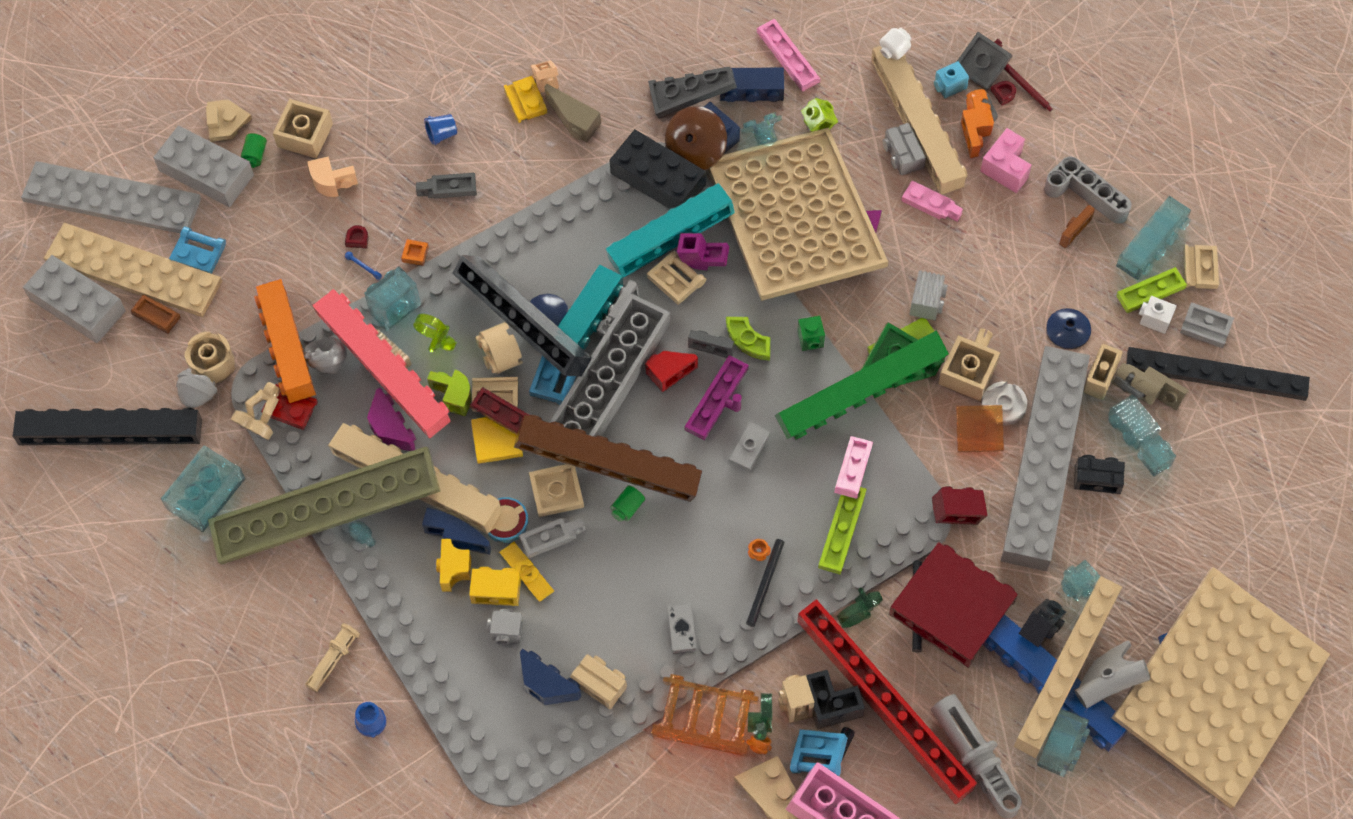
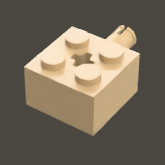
M980 329L975 342L958 335L941 371L938 384L981 401L1000 356V352L987 347L993 336L992 332L988 330L984 337L986 329Z

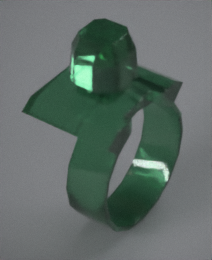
M862 587L857 590L859 595L854 599L856 603L843 609L837 615L841 627L848 628L865 619H869L871 617L870 612L874 607L880 605L883 600L880 592L874 591L866 595Z
M761 693L760 712H748V733H753L756 740H764L767 737V733H772V693Z

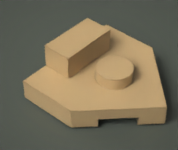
M230 100L207 102L206 116L211 142L233 139L238 134L237 131L252 119L251 114Z

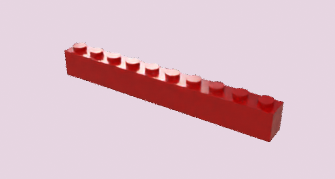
M816 599L799 612L797 622L851 685L859 687L860 694L954 804L956 805L975 789L977 782L822 604Z

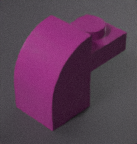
M680 233L677 254L680 260L689 267L707 271L708 266L727 265L730 247L728 243H706L702 233Z

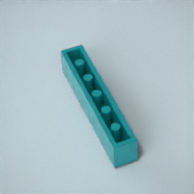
M719 183L713 187H708L704 192L689 198L682 205L670 209L663 216L651 220L644 227L632 231L628 236L619 241L613 242L606 248L609 261L624 278L678 247L680 233H702L735 213L733 202Z

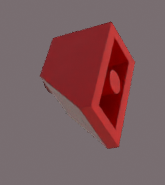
M662 351L658 355H652L645 363L646 374L661 392H664L698 368V357L695 354Z

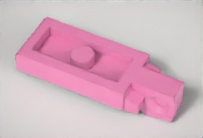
M911 181L901 200L939 220L948 217L958 222L962 215L963 209L955 205L953 200L914 181Z

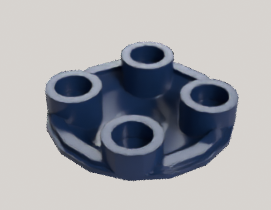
M549 293L540 294L530 301L557 327L569 311L565 301L557 295Z

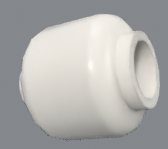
M892 28L880 39L881 54L887 59H900L911 48L910 35L902 28Z

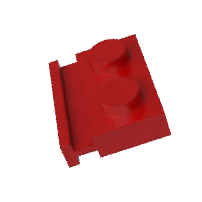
M280 391L277 397L279 401L270 418L304 430L315 405L317 406L318 404L317 399L308 397L290 403L287 395L282 396Z

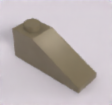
M548 84L545 85L546 100L568 132L574 138L588 142L601 125L600 112Z

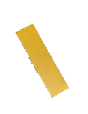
M512 542L499 552L511 568L520 572L521 580L539 602L554 592L553 588L515 542Z

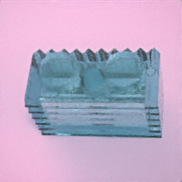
M1133 395L1114 405L1109 411L1108 419L1110 424L1115 429L1118 428L1123 433V439L1126 444L1132 445L1136 450L1158 437L1161 427Z

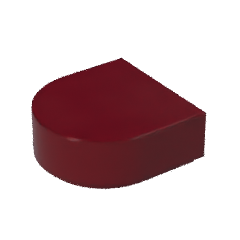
M1001 81L991 86L990 91L1001 106L1015 98L1016 86L1010 81Z
M360 225L350 227L346 233L345 246L348 248H368L369 235L366 228Z

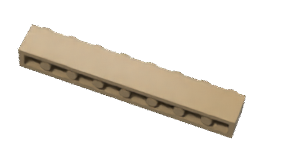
M881 46L873 48L871 61L903 124H910L926 157L925 166L939 194L942 195L964 187L967 178L966 168L964 165H960L957 151L951 147L949 136L946 131L942 130L940 119L937 114L933 113L930 99L923 94L922 84L919 80H916L914 69L911 64L907 63L906 55L904 54L898 60L887 59L880 52Z
M345 423L341 425L328 445L333 455L358 468L403 454L398 447L392 444L388 446L382 443V440L372 434L368 436L355 425L349 426ZM434 466L441 492L420 498V500L488 534L502 513L499 500L490 494L485 496L479 493L480 491L473 485L468 484L466 486L460 483V480L451 474L446 476L440 473V470Z
M1100 576L1014 744L1015 748L1034 758L1037 757L1122 586Z

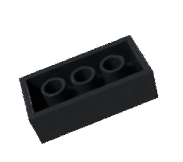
M635 129L609 160L610 173L669 209L676 208L685 203L689 198L697 196L706 186L705 170Z

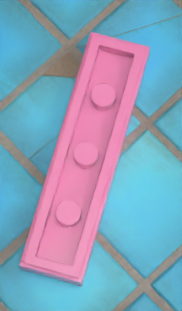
M775 19L757 28L758 35L802 92L820 83V77Z

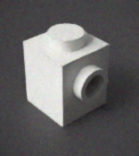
M1151 296L1148 303H1143L1139 315L1142 316L1140 324L1165 334L1176 305Z

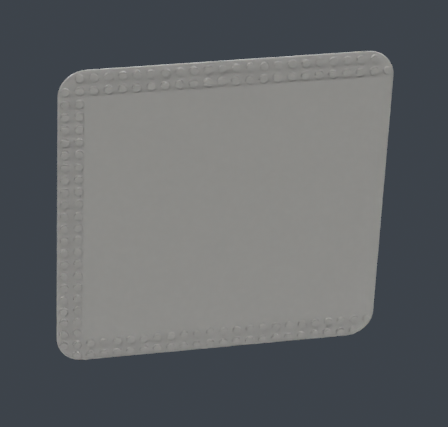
M657 142L665 147V143ZM610 162L424 263V266L413 269L351 303L349 306L353 310L357 308L365 318L363 321L366 325L371 323L376 330L379 329L399 349L407 354L412 363L407 370L409 372L411 370L416 372L421 379L419 383L423 387L426 385L429 387L427 378L430 371L436 373L444 372L452 377L455 369L462 372L469 381L471 394L472 378L518 377V408L529 415H536L541 417L543 421L550 422L560 405L556 402L530 396L529 394L542 355L512 327L509 326L510 329L506 331L508 335H514L522 355L520 360L523 363L499 374L492 373L491 369H487L483 357L486 356L483 348L480 349L478 347L475 337L479 335V332L505 321L452 274L462 255L480 257L528 301H531L532 298L540 294L549 293L562 298L569 310L599 264L618 273L609 261L606 248L613 242L625 238L632 231L644 227L651 220L663 216L670 209L610 173ZM707 176L706 186L702 189L700 193L704 192L708 187H713V184L710 182ZM728 218L702 232L706 243H728L730 249L727 265L708 266L707 271L692 268L697 274H702L707 280L701 288H697L679 305L647 278V273L672 251L677 252L678 247L623 278V285L625 287L629 280L637 283L639 298L670 312V326L652 355H658L662 351L695 354L698 357V368L664 392H661L646 374L645 366L602 435L608 438L610 442L616 444L626 443L632 449L648 450L655 456H667L673 458L674 462L693 464L697 467L696 469L702 470L697 495L691 502L575 467L584 508L539 517L529 472L560 466L565 463L522 450L523 457L478 464L471 419L485 417L479 412H473L471 407H469L466 417L449 412L448 416L451 422L429 439L393 399L395 405L392 407L395 412L398 410L401 412L405 419L403 425L406 429L411 428L416 437L414 441L415 449L427 446L430 450L433 465L440 470V473L446 476L451 474L466 486L468 484L473 485L480 491L479 493L485 496L490 494L497 499L510 497L521 502L525 506L529 517L526 532L560 518H563V520L569 518V521L582 518L586 530L577 534L576 539L529 558L553 588L554 592L539 602L521 580L519 606L471 604L469 596L471 580L457 582L453 586L452 592H442L440 572L436 570V560L441 558V539L443 537L424 533L422 526L426 508L439 509L420 499L312 534V537L471 793L483 802L495 806L510 807L532 800L804 632L805 630L797 622L798 613L817 599L831 615L913 564V561L921 560L929 555L938 542L942 544L949 534L951 524L935 522L932 497L941 487L872 395L865 398L866 404L854 409L853 405L846 408L847 414L837 419H834L833 416L825 419L826 425L816 430L813 426L806 429L807 435L797 440L794 437L786 438L775 417L777 413L854 374V372L826 334L824 348L802 351L797 333L798 319L812 316L794 292L761 301ZM670 265V267H672L686 281H688L689 283L692 281L675 265ZM618 297L615 298V300L613 301V304L616 303V301L618 300ZM605 314L602 320H606L608 315ZM726 316L748 317L750 326L755 332L762 336L770 337V361L753 358L742 352L734 344L732 357L749 365L747 373L734 394L742 396L741 410L734 412L725 407L704 441L685 431L684 426L727 358L688 348L690 331L701 330L712 336H724L730 339L726 328ZM323 320L298 333L303 351L306 345L316 339H322L323 336L328 338L333 336L335 339H339ZM593 332L590 336V342L584 351L591 356L603 336L598 335V332ZM346 346L347 357L335 374H323L308 365L316 395L311 397L316 398L318 404L317 406L315 405L304 430L272 418L267 423L273 431L269 440L247 429L285 493L360 469L333 455L328 445L343 423L359 427L368 436L374 435L369 426L367 416L376 389L381 387L384 394L388 392ZM269 349L246 362L235 376L231 390L235 411L247 413L245 405L247 400L260 389L263 390L268 382L273 384L282 382L281 377L277 378L273 365H276L277 361L272 360ZM562 373L555 392L560 394L567 377ZM431 389L435 394L434 399L438 403L441 402L445 393ZM262 400L253 407L256 420L261 418V411L266 403L265 400ZM749 422L770 431V436L750 472L729 463V458ZM852 436L871 441L873 445L860 486L867 488L841 575L819 569L818 565L841 495L834 492L850 437ZM401 450V453L403 454L410 452L406 450ZM630 485L644 495L645 501L628 522L624 520L620 522L611 515L610 506L626 486ZM476 529L490 542L491 554L470 551L471 574L472 569H478L479 567H490L492 570L511 568L499 552L512 542L494 541L486 533ZM520 538L518 540L513 541L526 555ZM755 539H763L768 543L772 552L775 540L781 539L785 543L755 627L748 626L746 622L770 555L767 556L764 561L751 559L748 555V545ZM691 603L696 651L673 653L668 606ZM510 609L513 612L522 613L521 643L500 645L492 641L490 633H487L488 618L492 619L493 611ZM523 648L527 652H535L541 657V662L547 666L549 664L555 666L561 672L560 675L565 679L570 678L573 671L587 654L593 658L598 656L605 661L608 669L611 671L617 669L625 675L626 678L624 680L627 682V688L611 709H608L581 689V698L577 701L543 705L525 691L520 651Z

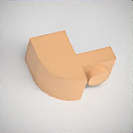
M329 156L308 161L314 187L324 196L338 197L337 189L349 188L352 185L358 184L354 166L332 171Z

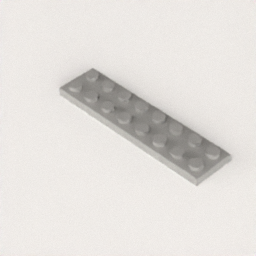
M38 161L35 162L21 196L23 202L179 234L184 226L191 227L201 200L200 194Z

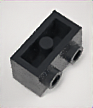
M1045 599L1032 611L1018 634L1039 647L1047 639L1051 640L1055 633L1060 631L1065 623L1062 618L1066 611L1062 609L1058 602Z

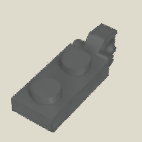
M474 172L433 175L432 178L427 179V182H416L417 196H428V198L434 199L476 196V176Z

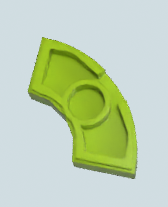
M726 316L727 332L736 347L753 358L770 361V337L762 336L755 332L750 326L748 317Z

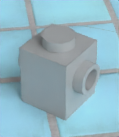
M510 609L493 611L492 619L488 618L487 633H490L492 641L500 645L521 643L522 613L513 612Z

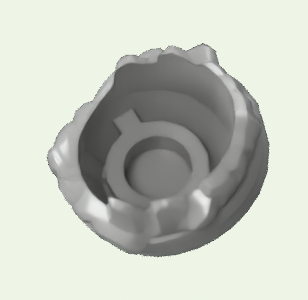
M323 336L322 339H316L304 348V358L308 365L323 374H335L338 372L347 357L344 344L333 336L329 338Z
M189 368L177 375L176 387L180 401L188 408L204 405L209 400H212L214 394L217 393L215 382L213 381L212 383L210 378L205 375L192 374Z

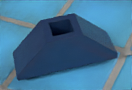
M522 648L520 659L525 691L543 705L577 701L581 698L580 685L572 678L565 679L560 675L561 672L551 664L547 666L541 662L542 659L538 654L533 651L527 652Z

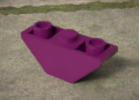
M381 387L376 389L367 416L372 432L382 440V443L388 446L392 444L401 450L410 452L416 450L414 445L416 437L411 428L406 429L403 425L405 419L399 410L395 412L392 407L395 405L389 393L384 394Z

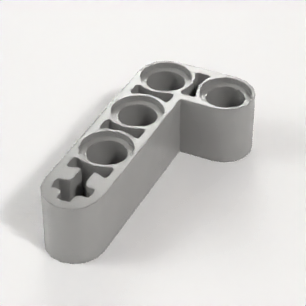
M1072 156L1066 157L1047 175L1044 191L1048 196L1053 198L1059 197L1070 188L1112 222L1119 224L1127 220L1131 209L1129 198L1079 159Z

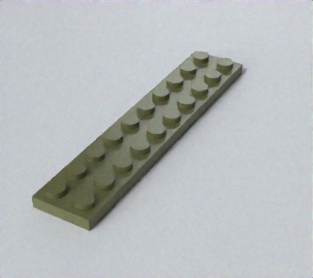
M425 446L208 519L217 560L222 565L441 491L430 450Z

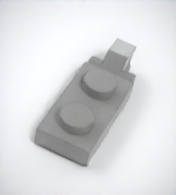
M629 280L626 287L623 286L621 288L619 298L615 304L610 306L606 320H602L598 326V335H605L630 293L639 297L636 282Z
M581 517L573 521H569V518L564 520L560 518L519 535V538L529 559L571 542L577 538V534L586 529Z

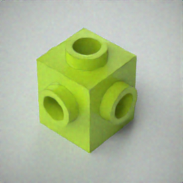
M815 98L809 101L807 106L801 110L804 123L812 132L825 128L830 130L838 123L833 111L834 108L827 100Z

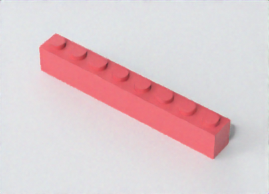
M334 289L312 305L317 315L429 439L451 422L448 416L450 411L442 401L438 403L434 399L435 394L427 385L423 387L419 383L421 379L414 370L410 372L405 367L407 364L399 354L395 356L391 352L393 349L385 339L381 341L376 336L379 334L371 323L365 324L363 321L365 318L357 308L353 310L349 306V299L343 293L339 295Z

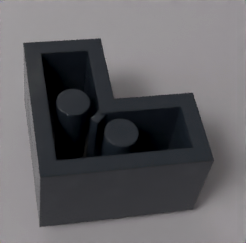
M828 670L806 675L814 699L813 718L817 729L864 716L865 706L858 686L835 692Z

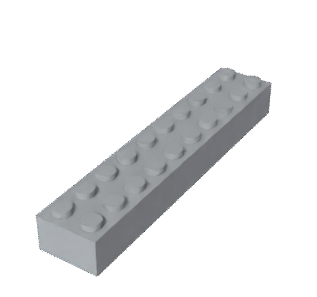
M1049 346L1044 348L1001 556L1002 562L1042 571L1048 570L1090 355Z

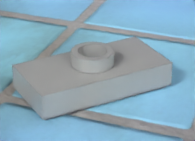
M749 422L729 458V463L750 472L770 436V431Z

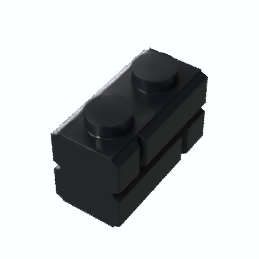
M1093 455L1078 457L1075 464L1074 489L1121 494L1124 486L1125 462L1119 461L1114 457H1108L1105 460L1095 459Z

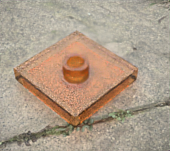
M1002 405L956 406L957 452L1004 451Z

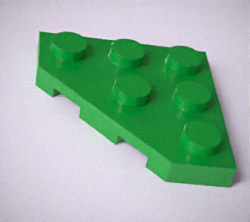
M886 323L861 369L918 339L891 323ZM931 364L924 367L925 373L915 378L912 375L905 377L906 383L904 384L936 376L942 364L934 368ZM890 385L884 389L893 388V386Z

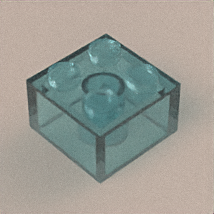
M400 266L395 270L387 272L383 279L378 283L370 285L366 292H364L371 316L386 331L421 305L416 283Z
M1061 708L1037 766L1062 777H1065L1067 771L1072 772L1081 754L1079 750L1082 749L1090 732V729L1086 728L1089 720Z

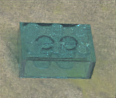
M203 445L161 497V500L168 511L201 532H204L209 526L208 519L217 516L244 482L245 477L240 467Z

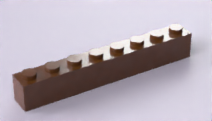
M525 415L523 417L514 444V448L691 502L696 497L702 475V470L696 469L697 467L693 464H680L674 462L673 458L667 456L658 457L644 449L635 450L626 443L616 444L603 436L594 437L587 435L584 430H571L565 428L559 422L549 423L543 421L541 417L536 415Z

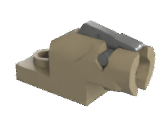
M1122 363L1115 373V378L1111 381L1115 386L1120 389L1122 388L1124 392L1143 400L1149 405H1152L1158 399L1175 410L1180 407L1189 391L1150 366L1145 372H1142L1130 364Z

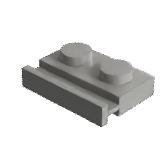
M1191 302L1180 333L1223 348L1234 317Z

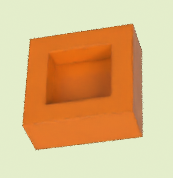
M407 239L401 257L402 262L424 266L429 249L428 243Z

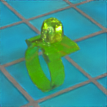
M422 313L417 315L413 327L420 334L432 338L428 348L430 352L440 347L446 351L454 350L457 342L449 335L446 336L450 326L445 325L441 320L432 315ZM424 324H428V325L434 327L435 329H432V328H430V327H428V326H426V325H424Z

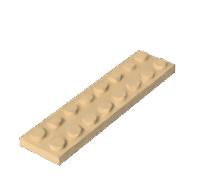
M67 223L62 225L44 256L45 262L53 255L86 277L140 296L144 294L157 302L202 318L222 283V279L219 276Z

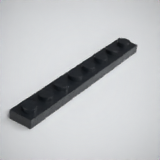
M1128 347L1126 364H1130L1142 372H1145L1150 366L1172 379L1306 401L1308 398L1310 377L1134 347Z

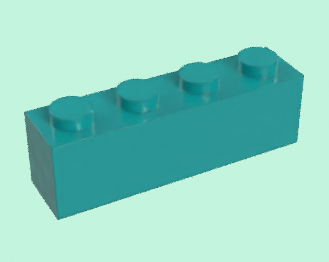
M599 264L558 327L582 349L585 350L587 348L590 336L593 332H597L602 318L605 314L608 315L610 306L615 298L619 296V292L624 286L623 276Z

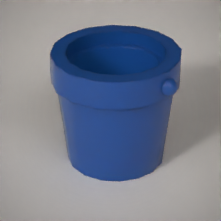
M451 114L436 117L428 116L424 119L426 133L433 145H437L441 141L457 135L456 123Z
M364 702L357 707L355 711V725L362 735L374 738L385 729L386 716L384 711L375 703Z

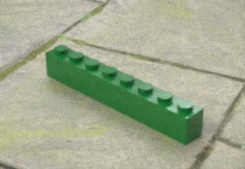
M936 330L777 413L775 417L786 438L794 437L797 440L807 435L806 429L813 426L816 430L826 425L825 419L831 416L837 419L847 414L846 408L853 405L854 409L866 404L865 398L873 395L875 399L887 393L884 388L890 385L896 388L906 383L905 377L912 375L915 378L925 373L924 367L931 364L934 368L944 363L943 358L949 355Z

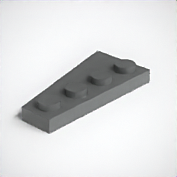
M730 66L707 70L703 74L698 75L690 73L685 74V77L676 79L674 77H667L664 81H648L655 114L658 118L737 88L734 73Z

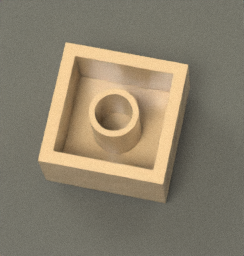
M289 99L273 132L277 147L317 159L333 125L330 111Z

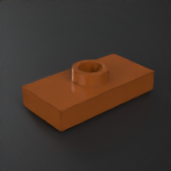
M1088 205L1077 218L1072 217L1066 226L1067 229L1062 233L1059 245L1067 248L1092 221L1095 208Z

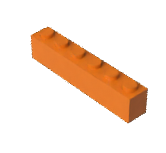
M282 279L256 286L258 295L254 296L258 309L262 308L263 311L259 313L262 325H267V330H264L267 343H272V347H269V352L272 360L277 361V364L273 366L277 378L281 377L282 382L278 383L282 396L287 395L289 402L292 403L316 395Z

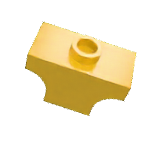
M441 539V558L436 560V570L440 572L442 592H452V588L457 582L471 580L470 550L455 548L452 545L451 539Z

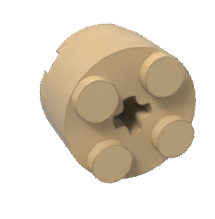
M506 322L479 332V335L475 337L478 347L480 349L483 348L486 356L483 357L487 369H491L492 373L496 374L523 363L520 360L522 355L514 335H508L506 331L510 329Z
M202 332L192 337L188 342L185 359L192 374L205 375L210 378L212 383L213 381L218 383L234 372V355L228 341L221 334Z

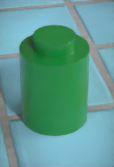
M255 133L246 135L240 157L249 161L251 168L261 165L267 144L266 138Z
M627 485L610 506L611 515L620 522L623 520L628 522L645 501L644 495L635 487Z

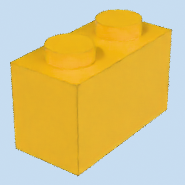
M479 567L478 569H472L469 593L471 604L519 606L520 572L513 568L492 570L490 567Z

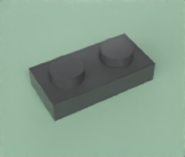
M691 330L688 337V348L728 358L729 355L733 356L734 341L724 336L716 337L709 335L705 331Z

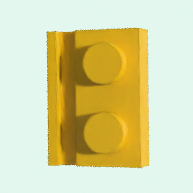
M533 76L512 82L513 84L508 86L507 84L503 85L518 123H521V120L524 119L529 120L547 114L546 105Z

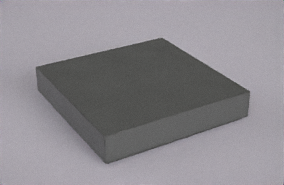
M977 32L957 61H959L971 80L988 91L1013 55L980 32Z

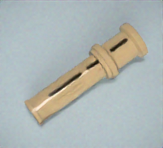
M342 623V629L336 638L329 642V650L305 683V686L318 693L340 658L348 654V648L354 639L360 636L358 631L345 623Z

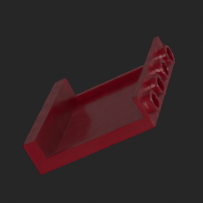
M938 542L891 605L889 615L969 668L976 654L1011 605L1015 604L1018 594L1010 585L997 581L992 573L986 570L982 571L976 567L975 563L969 558H962L956 554L952 547Z

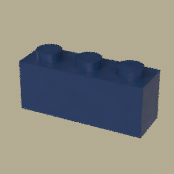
M784 67L731 68L737 88L720 94V101L727 102L784 101Z

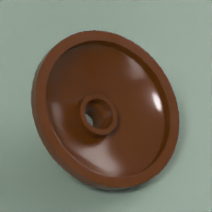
M693 106L679 111L670 120L665 132V147L703 170L710 169L719 162L727 145V132L723 121L715 112L704 107ZM689 135L693 136V140L691 142L688 141Z

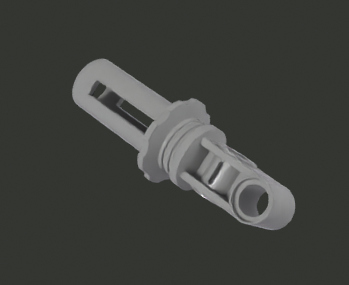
M956 694L943 698L931 708V711L961 756L959 763L964 768L969 769L970 775L979 782L982 791L990 799L1001 817L1006 819L1015 817L1022 801L1020 795L1011 784L1008 775L1000 767L1002 761L993 752L998 746L997 742L994 740L985 741ZM952 716L954 717V719L956 720V722H957L958 725L960 726L961 730L963 731V733H964L965 736L967 737L968 741L966 740V738H965L964 735L962 734L961 730L959 729V727L957 726V724H956L955 721L953 720ZM1003 801H1012L1015 808L1007 809L1003 805Z

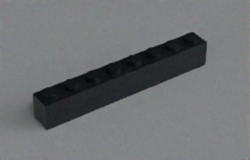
M462 255L452 274L564 376L582 377L592 357L483 259L477 256Z
M95 408L92 411H82L80 409L36 411L25 409L24 411L15 412L12 436L19 446L200 444L202 417L199 411L193 408H183L182 410H172L170 408H161L160 410H149L147 408H139L137 410H126L123 408L103 410Z

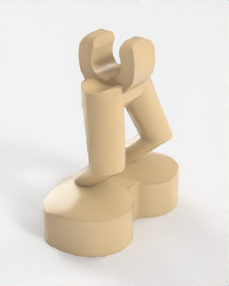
M268 382L263 390L260 389L245 402L247 413L236 410L231 420L269 440L273 431L267 423L279 401L277 397L280 393V388ZM262 400H265L266 404L261 418L256 420L253 407Z

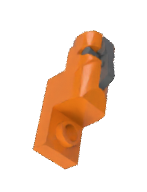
M983 89L971 91L966 95L967 110H963L961 125L970 158L979 157L980 148H983L982 137L991 135L994 122L998 119V114L992 101Z

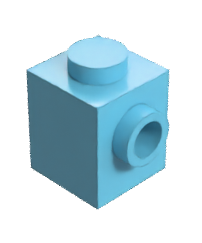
M959 61L936 71L934 86L937 92H941L944 98H948L967 89L969 76Z

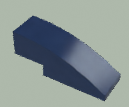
M426 508L422 523L424 533L442 536L443 539H451L452 545L457 549L491 554L490 542L468 523L445 512Z

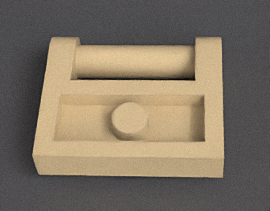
M676 251L668 254L647 273V278L677 305L683 302L697 288H701L707 280L702 274H697L686 263H683ZM670 265H675L692 281L690 283L686 281Z

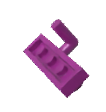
M730 355L728 356L684 426L685 431L705 441L725 407L734 412L741 410L742 396L734 394L747 373L749 369L748 364Z

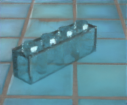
M1169 196L1120 254L1116 267L1136 280H1139L1143 274L1147 276L1154 266L1152 263L1155 259L1159 261L1166 252L1164 248L1168 244L1172 245L1178 237V231L1180 229L1184 231L1189 225L1191 209Z

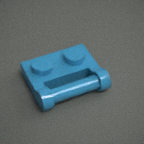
M184 226L169 260L212 274L225 248L226 240L222 238L215 239L194 232L191 228ZM190 239L214 247L213 251H208L187 243Z
M542 356L529 394L530 396L561 405L573 386L576 376H567L561 394L555 392L561 372Z
M800 729L790 764L791 772L800 774L801 772H809L816 763L803 762V757L805 756L831 759L829 765H821L837 776H840L841 762L848 738L845 734Z

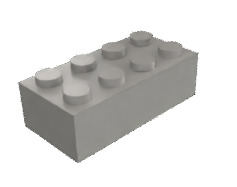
M179 125L153 157L160 172L229 208L254 176L249 161Z
M53 255L23 286L31 301L95 343L102 339L126 311L120 298Z

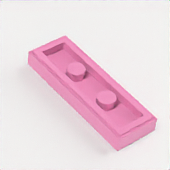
M850 437L834 493L857 499L873 442Z

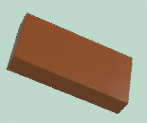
M144 294L130 311L135 317L169 334L181 318L179 313Z

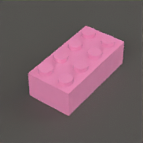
M818 762L809 771L786 807L788 812L799 819H900Z

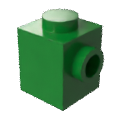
M821 316L798 319L797 333L802 351L824 348L825 332Z

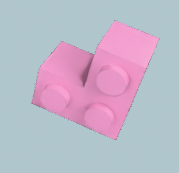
M1006 128L983 157L980 172L1017 193L1029 178L1032 166L1019 158L1023 150L1025 138Z

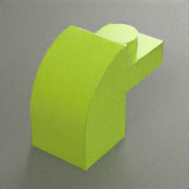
M456 369L452 377L444 372L436 373L430 371L427 378L429 388L445 393L442 402L449 411L466 417L472 401L467 377Z

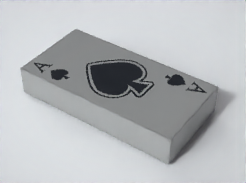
M691 603L668 606L672 652L696 651Z

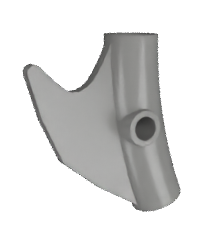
M1130 641L1123 642L1096 659L1085 674L1079 688L1075 689L1076 696L1086 709L1124 689L1150 681L1149 671L1144 659L1136 662L1123 659V656L1131 647Z

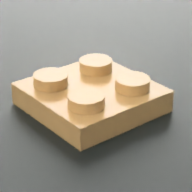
M564 464L529 472L539 517L584 508L575 466Z

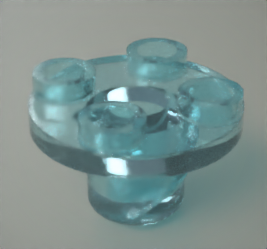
M776 112L763 116V121L756 123V120L753 119L743 123L744 128L740 129L741 133H754L758 146L774 144L778 139L773 126L774 123L782 120V116H777Z

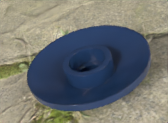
M1064 308L1057 310L1049 317L1046 331L1049 339L1055 345L1064 349H1076L1083 346L1089 340L1091 324L1088 318L1080 311ZM1066 324H1072L1073 327H1068Z

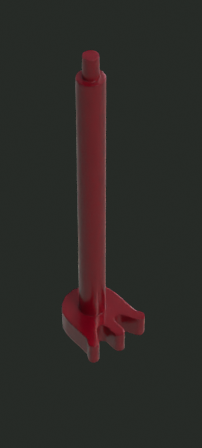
M996 39V41H994V43H996L1000 47L1003 46L1002 42L999 39ZM1010 64L1005 66L1004 70L1044 109H1047L1049 112L1053 110L1050 103Z

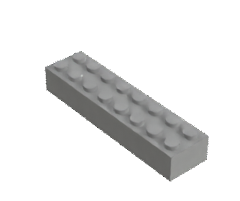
M630 293L591 355L592 359L582 377L578 376L549 423L559 422L565 428L571 430L581 429L587 435L594 437L602 436L645 367V363L651 357L669 328L670 312Z

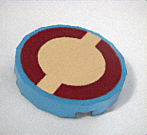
M510 497L498 498L502 513L487 535L494 541L510 543L518 540L519 535L526 532L529 518L525 506L518 500Z

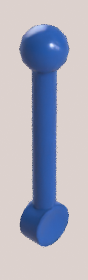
M352 252L345 253L347 260H352L371 273L377 280L382 278L378 271H374L355 258Z

